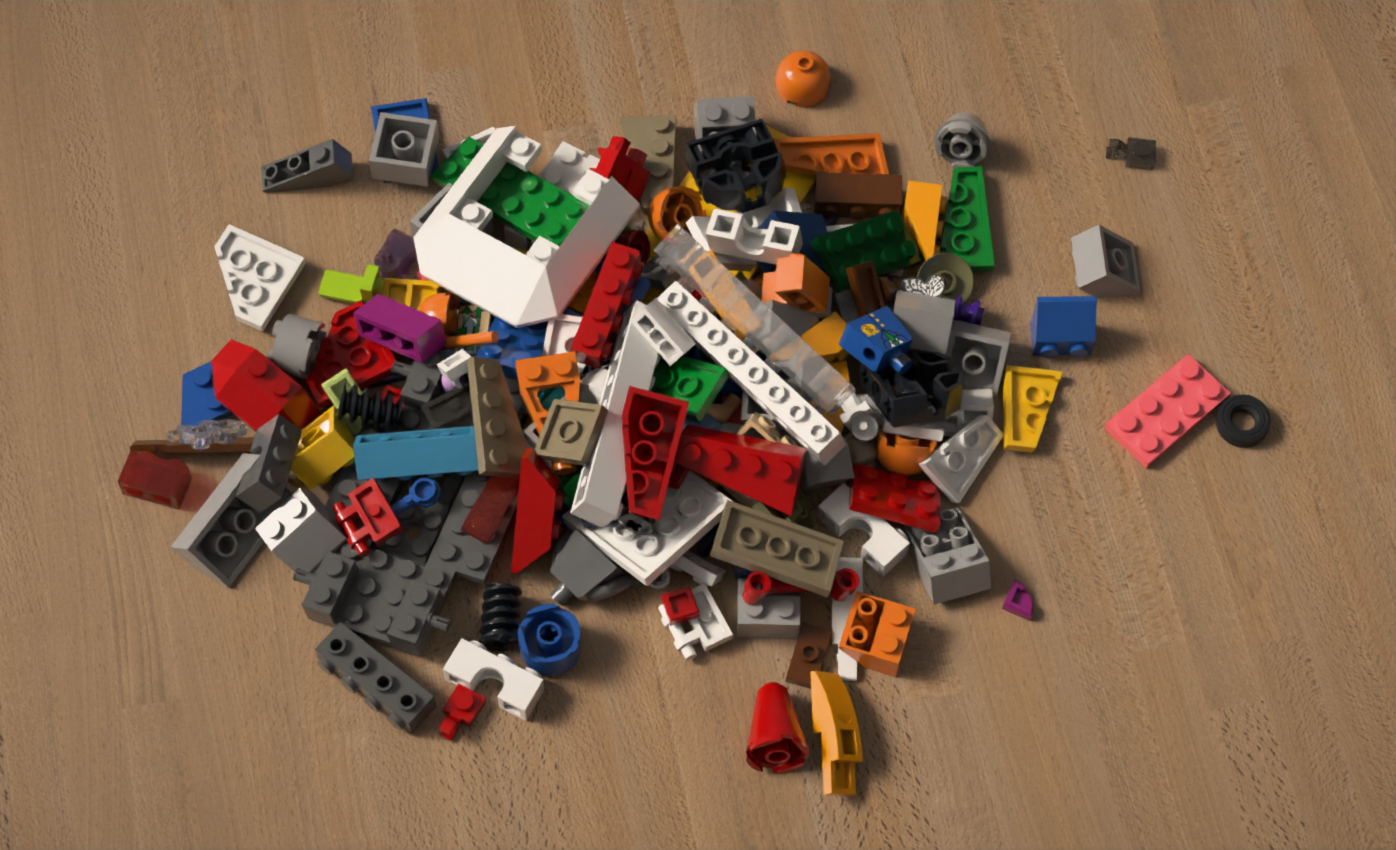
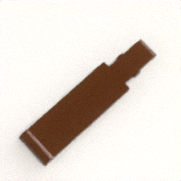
M254 437L136 440L130 446V450L132 452L166 453L250 452Z

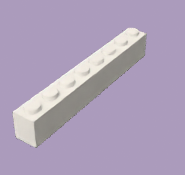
M637 300L623 313V323L616 338L599 403L608 409V413L589 464L582 467L570 512L601 528H604L612 520L619 518L623 509V503H621L622 494L627 489L621 415L628 388L633 386L651 391L655 383V377L653 376L654 368L661 359V355L631 322L647 306Z

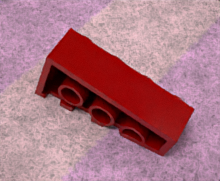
M687 424L680 436L676 463L792 516L797 505L806 448Z

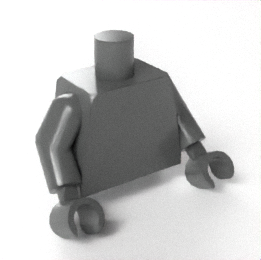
M570 528L555 541L551 560L553 565L550 572L560 583L550 593V596L561 606H564L573 595L585 602H596L613 597L630 587L639 588L643 585L642 582L634 578L629 572L627 576L622 575L625 570L602 553L579 530L576 529L574 531Z

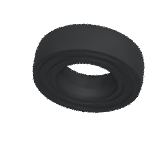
M1242 394L1228 398L1220 406L1216 416V427L1220 436L1226 442L1236 447L1246 448L1257 445L1266 437L1271 425L1270 413L1265 404L1250 395ZM1237 412H1246L1253 417L1254 427L1250 430H1240L1233 424L1232 416Z

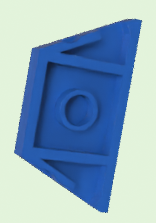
M211 361L183 374L181 431L184 438L234 415L215 399Z

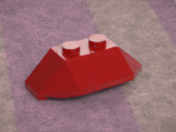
M231 339L211 360L215 399L255 432L278 414L301 430L322 415L300 384L253 347Z
M526 448L521 461L511 573H518L550 550L554 539H559L561 532V521H556L557 510L562 511L564 503V493L559 492L560 480L545 462L536 455L533 448Z

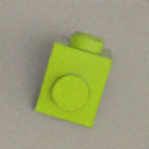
M367 264L364 277L325 270L318 293L322 298L352 304L362 300L363 304H365L377 294L382 295L385 280L381 278L379 266Z

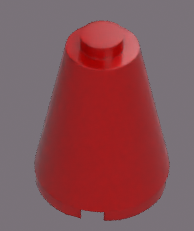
M770 682L757 691L746 748V761L751 768L763 772V767L773 768V773L790 772L805 764V757L809 758V747L787 688L779 683Z

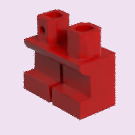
M612 136L608 148H598L601 158L597 167L589 168V170L607 179H610L612 176L639 203L650 174L649 171L643 168L648 155L636 148L629 149L631 142L626 138Z

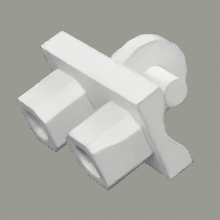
M854 391L839 398L838 401L845 412L840 415V418L846 427L861 441L874 439L878 433L879 426L875 420L877 415L867 401L862 402Z

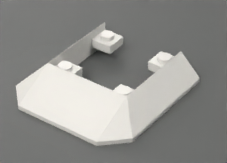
M516 126L497 128L413 238L421 276L508 324L520 328L555 320L561 316L607 253L611 242H615L639 209L640 204L612 176L610 179H607L588 170L573 190V195L590 206L560 247L539 236L525 255L482 232L493 217L492 210L477 203L479 198L507 162L527 172L542 152L540 143L517 132Z

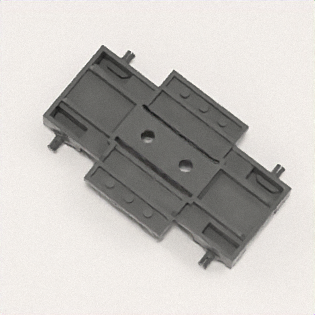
M439 349L423 363L416 360L412 365L397 360L393 362L391 372L407 376V381L400 393L401 397H404V406L400 412L397 427L394 426L389 433L474 426L469 377L465 376L466 387L459 394L451 395L443 389L441 383L442 374L437 364L445 360L443 356L445 350ZM505 376L521 428L523 429L530 414L520 394L518 379ZM367 423L365 427L362 426L359 435L387 432H385L384 427L379 426L376 430L373 428V424ZM355 461L350 466L342 469L325 505V508L334 520L336 514L332 508L333 505L337 502H343L346 508L353 503L348 493L367 482L366 479H357ZM475 470L474 473L469 475H458L457 472L445 473L446 480L440 486L441 497L438 502L430 507L415 505L399 514L397 517L404 530L381 544L380 548L376 547L377 544L370 538L366 543L370 553L365 557H359L357 551L351 549L346 541L335 553L326 552L320 567L314 574L297 568L293 580L309 585V590L302 603L308 619L334 628L341 622L357 636L421 657L434 627L448 632L452 620L441 617L440 613L456 577L459 576L486 585L517 513L520 479L479 475V470ZM425 474L415 475L413 478H411L408 481V488L404 494V497L409 495V488L413 486L415 481H417L420 478L430 477H427V475ZM388 477L378 482L390 505L394 504L405 480ZM360 516L355 518L354 523L358 530L365 526ZM412 525H418L422 528V534L416 539H409L405 536L407 528ZM341 528V529L343 530V532L346 534V536L348 537V535H347V533L345 532L344 528Z

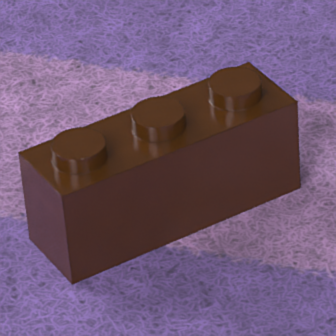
M816 172L814 214H822L823 218L826 219L837 216L850 217L855 220L874 218L898 210L901 215L902 175Z

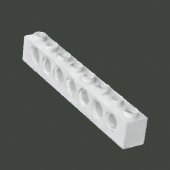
M677 281L657 298L696 342L695 346L717 366L726 368L730 374L729 377L824 466L846 446L841 433Z

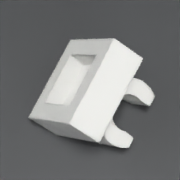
M461 349L437 364L441 374L458 389L462 388L459 381L460 376L467 374L469 377L467 360L471 356Z

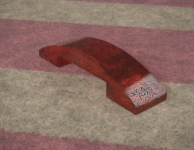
M491 476L470 510L460 531L488 545L500 526L503 516L519 492L520 479Z

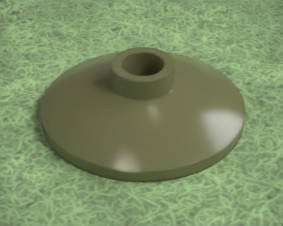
M939 253L927 259L921 266L917 278H921L926 282L928 277L933 274L945 276L946 283L942 294L943 298L955 300L956 303L957 296L959 295L962 296L963 303H965L973 289V274L967 262L951 253Z

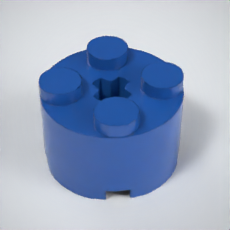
M543 604L531 609L525 615L526 617L518 628L520 655L524 663L540 675L552 676L566 672L578 663L581 653V634L578 620L570 611L568 612L555 604ZM551 638L552 641L548 642L546 639Z

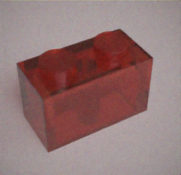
M131 450L118 479V485L123 495L180 510L192 476L188 466L178 459H169L168 461L158 458L155 454L148 451H141L139 453Z

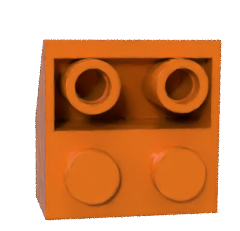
M856 591L839 649L867 669L896 677L916 608Z

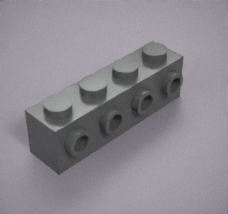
M341 622L315 648L319 660L317 664L329 675L333 672L341 678L340 682L347 690L352 693L358 691L365 697L364 702L376 712L382 710L389 716L387 720L400 731L404 728L412 734L436 708L435 698L430 692Z

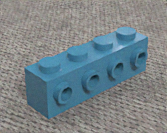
M474 426L357 435L353 444L358 480L366 479V481L374 478L379 482L388 477L408 480L415 475L425 474L427 477L435 478L450 472H457L458 475H469L474 473L475 470H479Z

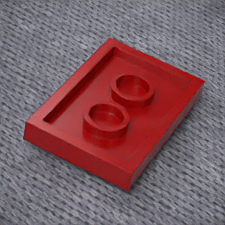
M854 463L853 472L855 478L850 480L849 510L937 533L940 526V489L936 485L928 481H919L904 477L901 474H893L871 466Z

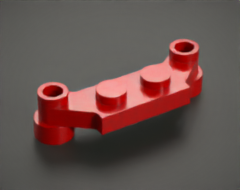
M849 568L836 571L830 592L831 597L838 602L845 601L849 595L855 592L860 583L858 574ZM755 571L748 576L744 583L742 598L745 603L756 605L767 593L811 591L773 579L763 572Z

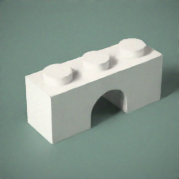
M719 209L713 210L706 231L709 250H712V252L777 265V258L789 257L790 254L794 253L799 254L803 244L800 226L771 220L768 229H758L747 224L743 219V214Z
M843 483L818 506L817 519L838 538L849 529L865 531L870 539L862 546L860 558H863V561L883 578L907 555L910 544L908 538L903 531L898 528L894 529L888 524L886 519L849 510L850 488Z
M461 638L443 668L446 681L456 686L461 684L472 691L484 679L493 678L499 680L504 685L497 697L499 708L525 721L529 718L544 692V681L537 671L528 667L522 669L514 665L513 660L503 654L496 656L488 652L483 644L475 640L468 642Z

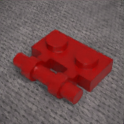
M374 478L348 493L353 503L346 508L343 502H337L332 507L336 514L335 520L340 528H344L348 535L347 542L351 549L357 551L359 557H365L370 553V549L366 544L368 539L372 538L380 546L404 530L381 487ZM360 516L365 525L359 530L354 523L355 518Z

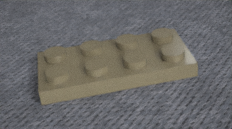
M727 500L710 556L753 572H763L773 579L828 597L831 592L844 541Z

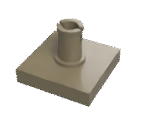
M554 399L534 449L536 455L542 460L588 466L608 409L600 404Z

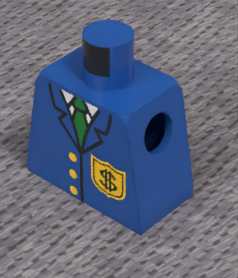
M888 306L847 323L839 345L870 370L878 372L892 366L902 375L913 364V361L906 355L912 343V337Z

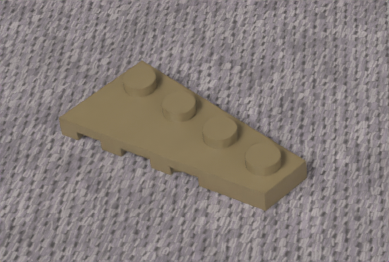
M676 115L620 117L625 138L631 142L629 149L636 148L648 155L643 168L649 171L650 174L641 196L645 215H648L649 206L653 198L662 190L674 187Z
M473 356L467 360L479 475L520 479L522 456L528 446L500 361Z

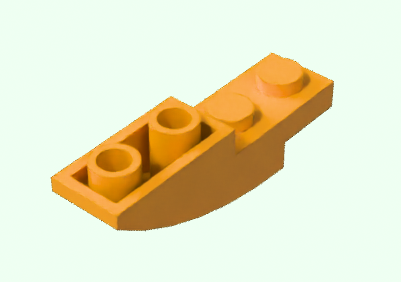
M811 671L813 734L821 735L824 795L855 796V764L863 762L859 726L850 695L839 674Z

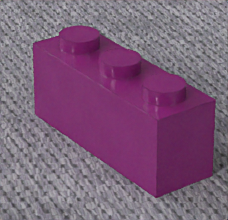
M380 294L374 296L353 313L361 337L421 363L425 362L447 344L444 326L440 319Z

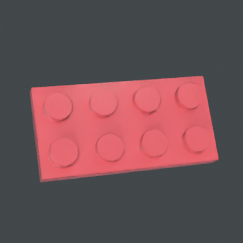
M1187 354L1105 424L1104 429L1147 469L1230 397L1231 393L1194 358Z

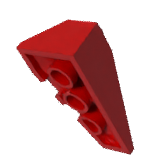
M633 386L628 388L621 415L628 512L659 521L689 402Z

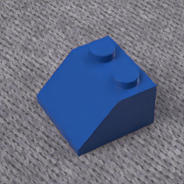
M1037 297L1030 323L1032 355H1041L1045 358H1052L1057 355H1071L1076 358L1091 355L1095 343L1097 297Z

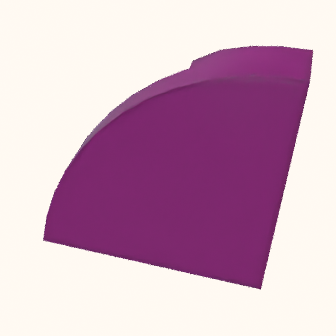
M1014 580L1002 609L1030 621L1034 610L1032 599L1027 592V588L1019 581Z

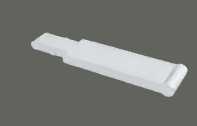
M839 557L836 571L838 572L843 568L852 569L858 574L860 583L855 592L849 595L845 601L838 602L832 598V646H838L836 661H838V674L842 681H857V661L840 650L839 644L856 591L863 593V558Z

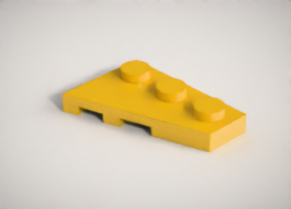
M1012 365L1004 367V450L1034 452L1063 371Z

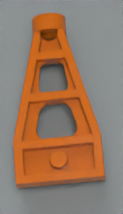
M575 351L515 360L520 394L539 436L549 411L542 407L537 396L539 390L563 387L565 390V400L579 401L580 376ZM551 461L552 470L555 475H568L577 471L576 464Z

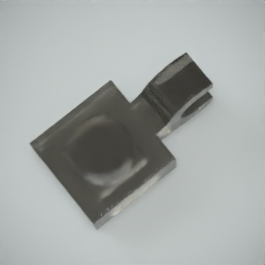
M1128 137L1125 144L1120 139H1109V147H1106V158L1125 160V167L1153 170L1156 165V140Z

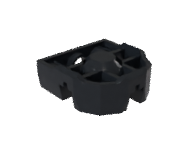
M763 119L686 143V164L707 204L711 203L722 210H735L745 213L769 205L771 200L782 191L784 179L786 178L785 162L781 153L778 152ZM752 127L755 128V130H756V132H757L756 135H755V133H754ZM728 142H734V143H731V144H729V145L723 147V145L726 144V143H728ZM697 145H700V146H701V148H702V153H701V151H700V149H699V147H698ZM742 166L751 167V172L742 171ZM755 187L759 194L756 196L757 200L746 199L745 192Z
M911 350L909 358L913 361V364L902 375L892 366L874 372L863 363H860L859 384L893 428L917 423L919 425L946 421L951 414L961 408L964 373L962 370L955 371L954 361L951 357L939 352ZM892 385L894 386V390H895V393H894V394L892 393V389H891V386H892ZM933 405L937 411L933 413V410L931 408L928 409V406Z

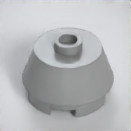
M967 112L952 115L938 128L934 137L937 156L939 158L942 156L944 160L951 163L950 167L952 168L974 167L976 163L982 161L988 155L991 147L984 122L978 116Z

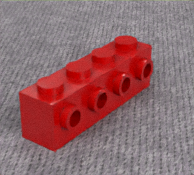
M611 242L570 348L571 352L575 351L577 362L594 368H601L604 359H609L613 349L612 338L615 332L619 333L624 316H622L625 305H630L634 289H632L635 279L639 280L643 271L644 263L641 262L639 250Z

